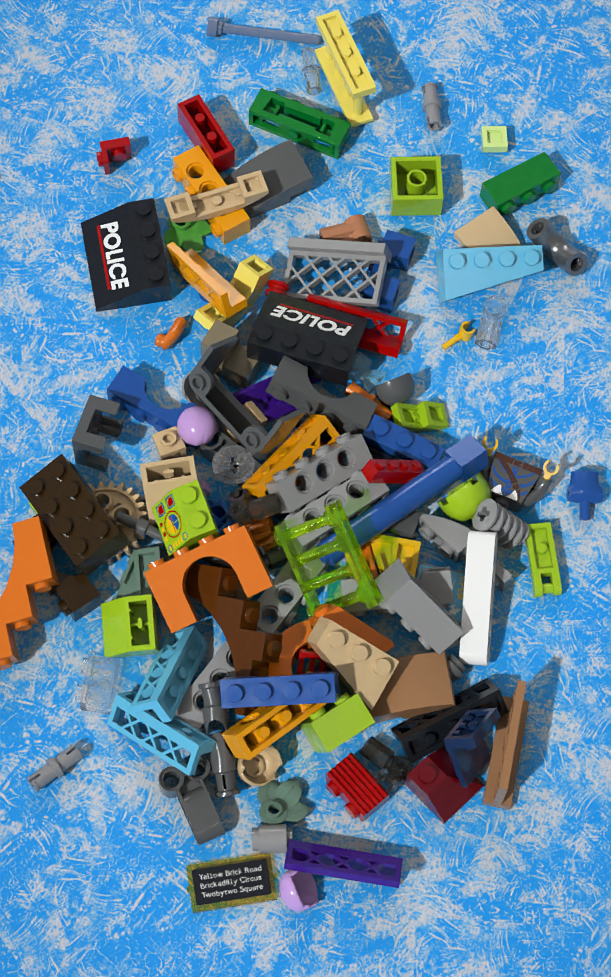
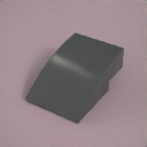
M292 139L257 155L224 179L226 185L237 183V177L261 170L269 193L254 203L243 207L250 219L290 203V197L313 188V176Z

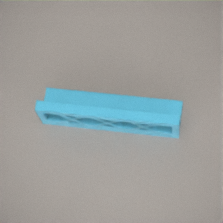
M195 625L180 629L174 633H168L130 706L134 713L153 709L163 723L173 720L209 646Z
M133 690L116 694L107 724L188 776L195 774L201 754L213 752L216 744L214 739L174 716L172 721L163 723L153 709L134 713L130 706L138 692ZM121 709L126 712L129 723L126 725L118 721ZM143 722L146 724L149 737L145 738L141 735L139 723ZM161 735L167 737L170 749L167 751L161 746L159 740ZM182 748L191 752L188 764L182 760L179 751Z

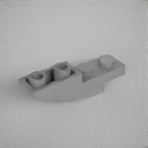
M422 514L418 523L420 534L426 540L433 541L445 558H451L457 563L462 557H465L466 561L468 533L473 530L449 519ZM497 548L495 588L497 587L503 592L510 586L513 575L497 562L500 550Z

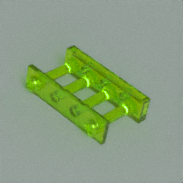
M339 498L329 502L324 507L326 511H324L322 516L289 529L285 520L279 522L274 527L275 541L279 547L284 549L308 607L306 611L309 618L314 615L313 611L317 607L323 605L320 603L315 589L348 576L355 578L358 585L356 591L326 602L328 605L333 604L344 608L359 601L365 602L368 609L379 605L382 600L381 594ZM327 525L329 527L333 526L336 533L334 541L301 554L298 553L293 541L294 538ZM338 550L344 552L348 561L345 563V566L315 578H309L304 564Z

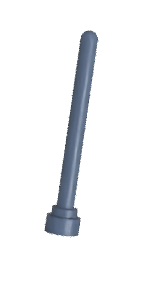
M208 17L207 36L211 37L226 33L319 45L322 42V38L319 35L226 24L222 20H218L217 17Z

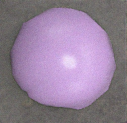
M196 405L187 408L182 412L177 421L178 435L186 444L199 446L210 443L214 435L219 432L216 416L206 407Z
M293 870L284 872L279 882V893L285 905L296 912L306 911L316 906L318 903V891L312 874Z

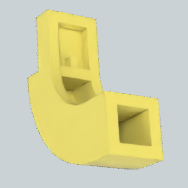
M255 254L239 263L230 284L246 298L248 307L226 319L211 303H208L197 309L193 318L208 330H210L216 319L232 327L258 299L274 269Z

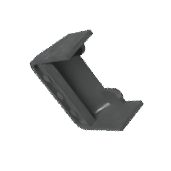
M234 335L209 346L190 373L189 383L199 400L255 459L261 461L269 458L280 447L307 410L302 407L280 418L269 433L214 376V372L239 339Z

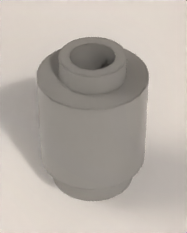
M287 824L259 825V828H252V850L260 851V854L286 853L289 839L293 840L292 830H287Z

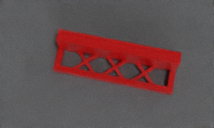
M308 295V302L345 311L353 315L356 314L363 318H371L376 326L371 329L366 328L360 348L398 358L403 345L408 320L321 296ZM389 324L400 326L399 336L389 334L384 327Z

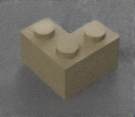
M216 319L201 342V358L210 345L234 335L239 338V330ZM238 339L214 373L225 379L231 386L244 389L250 386L262 367V362L247 358V346L239 343Z

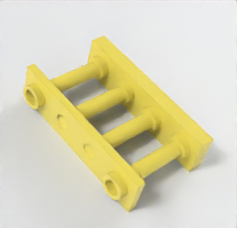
M339 10L316 17V25L326 46L315 49L314 53L347 122L351 123V128L372 122L373 116L364 100V96L376 93V85Z

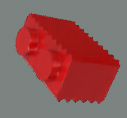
M350 753L326 774V788L335 798L341 797L345 802V810L354 819L358 817L364 822L389 799V793L353 753Z

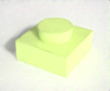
M506 126L481 127L482 153L507 152Z

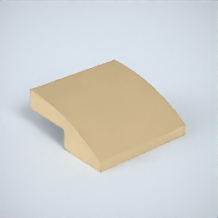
M494 206L454 231L453 236L463 248L522 246L511 227Z

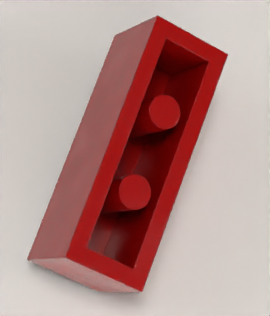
M198 94L178 103V122L194 147L200 146L218 173L235 166V149L201 96Z

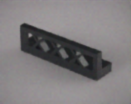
M486 678L454 695L455 706L414 716L392 727L391 732L401 744L407 760L412 764L444 747L445 737L467 710L497 708L500 717L509 713L500 689Z

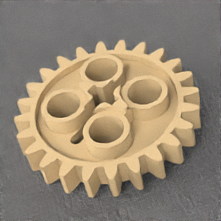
M100 481L97 489L92 484H89L102 504L108 503L105 508L114 520L119 511L138 520L140 517L145 520L149 519L147 512H145L147 510L145 503L142 502L139 494H135L132 487L126 490L124 483L121 482L116 488L113 481H110L108 487H105L103 482ZM116 522L130 540L129 544L114 555L118 561H121V553L124 552L130 556L129 548L131 546L139 548L136 540H143L145 536L136 534L134 529ZM112 557L107 560L108 564H111Z

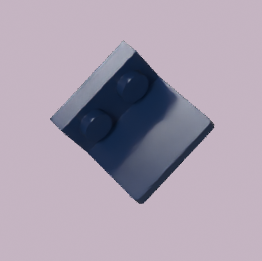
M497 708L467 710L444 739L446 750L451 757L455 774L459 778L462 787H469L490 759L484 738L500 719Z

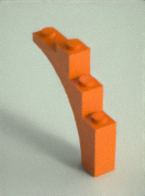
M39 516L12 523L14 535L13 565L7 586L0 598V670L9 669L13 663L20 662L13 630L26 631L31 629L33 624L39 623L33 592H47L52 589V586L59 585L46 524Z

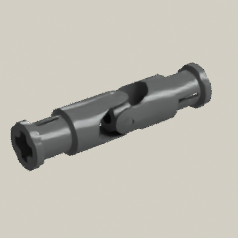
M220 681L198 684L199 689L202 690L204 701L202 713L205 732L207 736L216 741L210 757L211 770L215 774L218 790L215 792L216 797H226L240 794L234 772L237 770L235 757L222 736L224 731H218L214 734H211L210 731L214 720L222 722L226 730L230 728L228 710L221 707Z

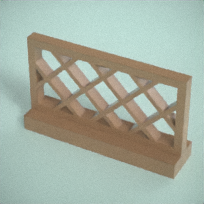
M518 680L512 698L503 696L509 713L501 716L496 723L482 805L506 810L511 808L529 701L523 700L526 681Z

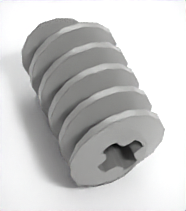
M487 498L478 505L473 516V527L477 531L497 532L498 544L502 548H514L516 545L523 543L529 536L528 524L493 499Z

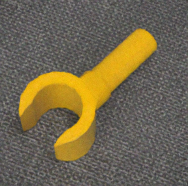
M469 321L463 322L458 333L441 345L443 350L448 349L460 340L467 342L472 339L475 329L470 332L465 331L469 326Z

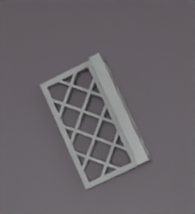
M289 237L287 247L290 249L283 282L290 286L299 279L304 287L297 293L286 292L287 296L307 301L308 295L313 294L311 289L323 281L328 289L317 296L350 305L379 307L387 263H391L392 253L386 243ZM296 258L307 259L309 262L299 272L294 269ZM323 260H330L333 266L321 274L315 266ZM347 262H354L357 267L345 276L340 267ZM372 263L379 264L378 271L369 278L364 269ZM311 269H314L319 276L306 285L301 277ZM337 270L343 278L330 287L325 279ZM362 272L367 280L354 288L349 280ZM347 283L352 291L344 297H338L335 291ZM371 284L374 288L373 299L361 298L358 293Z

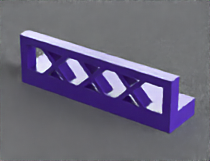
M289 839L284 869L399 888L403 858Z

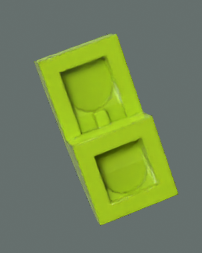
M422 401L418 405L397 402L391 406L394 423L411 432L443 430L449 427L444 403Z

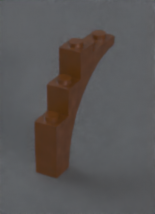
M195 562L186 576L187 594L197 599L212 614L222 629L230 647L235 667V676H268L269 662H279L283 635L257 630L261 602L235 597L238 577L234 569ZM258 707L235 708V714L247 716Z

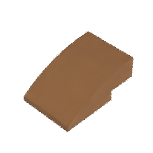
M437 652L396 657L395 659L399 661L396 669L372 711L369 709L368 711L375 721L374 724L399 717L408 719L455 706L446 652H442L440 655Z

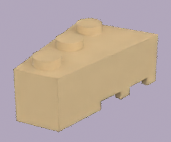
M320 616L306 641L332 671H338V678L352 694L358 693L366 708L372 711L399 661L334 621Z

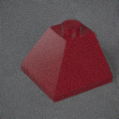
M445 746L424 758L407 774L405 785L443 824L452 818L485 786L476 777L469 787H462Z

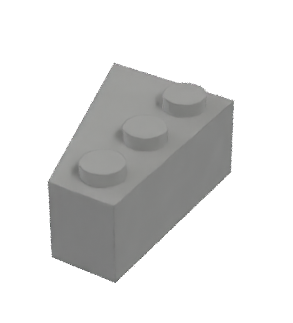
M398 558L375 579L385 599L382 604L392 615L397 612L402 617L400 622L410 633L415 630L420 635L418 640L427 650L433 648L440 655L464 632L455 618L435 597H432L426 591L421 581L417 577L414 578L405 568V564Z

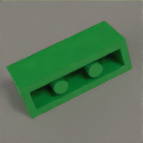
M544 151L483 182L480 198L488 209L494 206L501 215H509L517 207L523 204L528 205L544 193L550 194L556 190L561 173Z

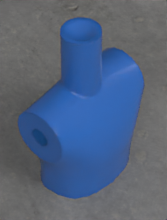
M571 471L570 484L567 488L566 496L567 501L579 503V520H590V504L601 503L603 500V489L599 485L598 472Z

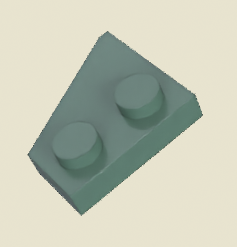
M159 546L132 550L128 560V567L120 579L121 585L116 597L113 596L112 600L128 596L153 595L144 572L150 570L148 564L162 558V551Z

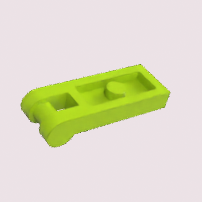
M551 522L528 524L529 536L525 540L532 580L533 597H543V594L551 593L552 596L562 595ZM550 576L551 583H542L541 577Z

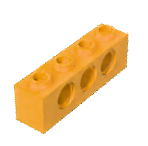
M199 145L173 158L172 175L177 183H182L185 187L184 191L189 192L190 196L227 186ZM243 208L226 215L207 219L210 223L212 234L215 238L219 237L224 245L250 232V217Z
M327 703L261 706L223 732L222 736L235 758L251 760Z

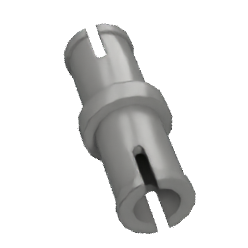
M428 82L422 86L424 97L422 107L424 113H426L428 130L437 131L443 127L440 113L442 103L438 99L437 85L433 82Z
M71 744L55 758H48L44 766L26 777L31 787H35L34 790L38 792L56 777L58 779L61 778L65 770L83 759L82 754L74 744Z

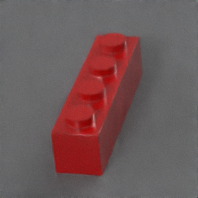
M370 459L361 471L368 483L406 484L421 474L424 469L418 460Z

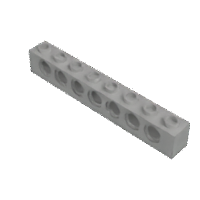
M314 550L302 558L295 551L274 578V586L266 589L257 600L261 602L257 630L281 634L280 632L285 626L290 627L294 623L300 606H306L314 595L312 591L316 585L319 584L321 586L326 581L330 573L328 572V563L323 564ZM304 575L308 580L306 582H298L295 580V577ZM289 596L293 600L289 603H283L279 598ZM267 616H272L277 621L273 624H267L263 619ZM227 640L185 693L175 713L176 717L202 733L205 732L202 709L197 707V704L203 701V695L198 684L215 682L225 677H236L235 667L230 663L232 655ZM214 720L212 722L210 731L213 729L217 720Z

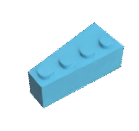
M542 245L458 248L438 251L436 253L439 303L543 271Z

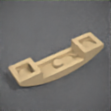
M259 170L237 177V183L194 196H190L189 192L165 198L164 202L171 222H194L239 210L261 199L269 193L262 172Z

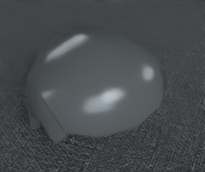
M410 373L376 386L378 399L389 406H393L397 402H407L415 391V383Z

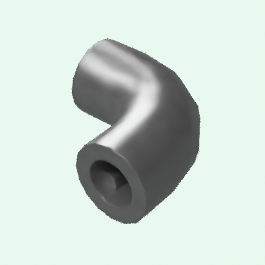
M538 218L529 225L527 229L528 238L535 245H542L543 253L558 267L571 276L580 275L585 270L588 263L586 255L569 243L547 219Z

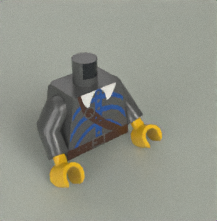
M485 436L482 445L487 449L488 467L480 472L490 487L491 499L507 510L519 513L522 507H530L540 501L552 482V475L560 472V464L556 467L555 472H550L548 464L552 459L544 463L542 470L497 451L493 455L492 451L498 447V439L496 438L494 447H487L485 444L487 436Z

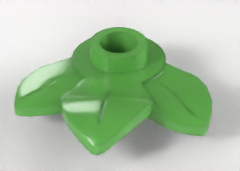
M169 217V229L164 234L166 247L171 242H174L179 248L182 247L184 251L193 249L196 253L201 254L203 249L202 236L212 233L210 225L205 220L181 222L184 226H180L176 222H171Z

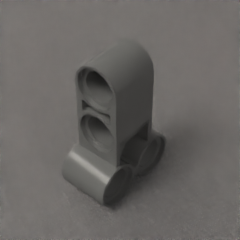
M200 756L197 765L205 769V773L202 776H188L176 767L170 766L163 769L158 778L161 793L167 798H178L198 845L225 834L223 824L205 786L210 779V763L203 756ZM169 777H175L179 780V784L176 787L169 788L165 786L164 781Z

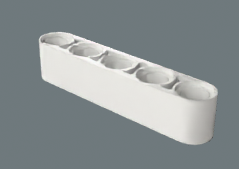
M469 531L461 623L464 634L460 637L459 661L466 665L488 666L498 545L497 532Z

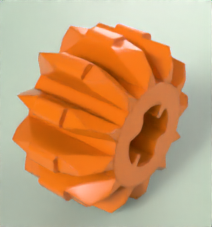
M254 507L241 514V526L247 525L257 549L259 545H262L265 551L276 547L279 541L274 520L266 507Z

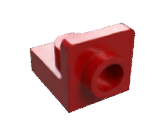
M129 136L99 142L100 152H96L98 166L104 167L105 175L110 174L109 162H122L132 158Z

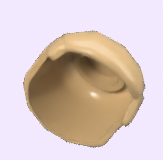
M270 745L251 760L238 758V775L241 780L250 786H264L271 782V780L276 779V772L278 767L282 765V758L279 750Z

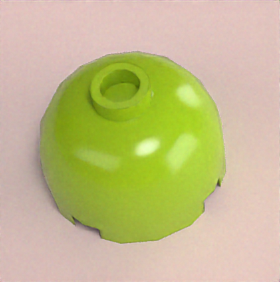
M481 472L476 474L477 480L474 481L471 477L447 493L446 502L442 498L437 502L441 510L449 518L459 522L469 519L473 521L478 505L487 498L491 499L490 487Z

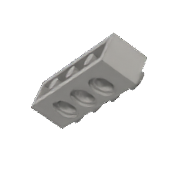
M350 432L344 433L336 437V443L331 446L327 444L317 448L314 451V456L310 458L303 457L295 461L292 469L288 471L283 469L273 474V480L266 483L265 486L278 513H291L350 478L355 471L362 470L367 462L373 459L362 434L351 435ZM339 453L342 457L341 464L338 461ZM318 465L321 468L320 476H318L317 474ZM297 478H298L299 481H300V487H299V489L296 487V479H297Z
M357 470L346 482L331 488L321 498L316 497L311 500L298 513L297 511L290 513L284 519L282 534L302 558L317 548V543L387 497L390 489L385 483H368L362 471ZM356 493L359 494L361 497L354 498L350 494ZM330 507H336V508H338L340 511H339V512H332V511H330L328 508H330ZM314 521L319 525L310 526L307 524V522Z

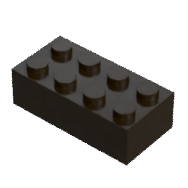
M60 454L19 487L76 567L87 576L130 543V540L76 467L63 454Z

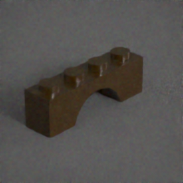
M46 525L52 551L57 544V540ZM56 570L59 585L52 586V589L47 592L50 596L56 595L60 601L57 604L66 617L70 615L76 622L102 604L101 594L86 574L66 575Z

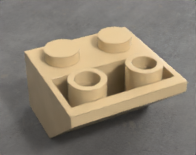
M193 455L140 464L150 525H158L152 507L172 489L197 480Z

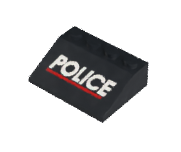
M154 198L127 202L81 222L96 312L172 300L171 283Z
M269 291L247 342V358L278 367L285 355L308 367V376L347 387L369 319Z

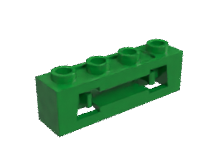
M261 88L249 109V125L287 140L292 139L297 144L335 159H339L350 138L351 123L341 117L326 114L320 109L303 105L297 100L283 97L275 91ZM265 120L271 121V122H273V123H275V124H278V127L273 126V125H271V124H269V123H266V122H264V121H265ZM315 139L326 144H329L330 148L322 144L316 143Z

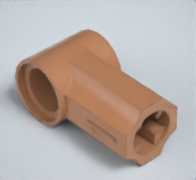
M361 214L350 216L344 223L319 229L320 239L372 242L365 216Z

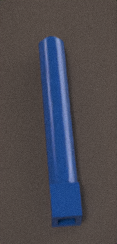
M469 434L445 450L446 457L317 543V556L323 564L335 565L458 480L464 483L488 467L487 449Z

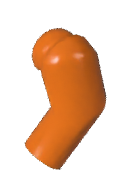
M177 317L166 335L159 333L156 336L155 345L162 347V350L170 349L184 332L187 321L183 317Z

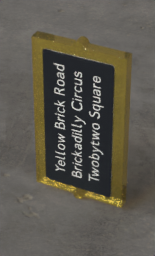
M270 853L186 865L189 883L187 892L190 893L193 913L277 900L274 882L276 873H273Z

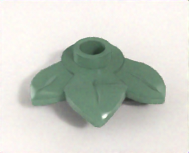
M271 780L266 785L259 787L257 798L261 804L259 816L263 823L266 825L283 824L285 821L296 823L307 816L310 808L299 802L302 795L301 783L296 780H288L278 786ZM269 810H277L279 812L272 814Z

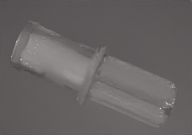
M303 48L304 68L302 69V75L305 76L306 91L309 95H317L322 92L320 82L321 68L317 65L314 48Z

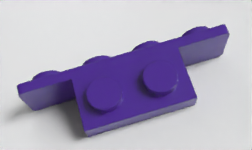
M273 376L232 394L242 405L252 401L268 419L267 422L297 410L296 407L283 400H278L265 392ZM308 376L311 384L322 380Z

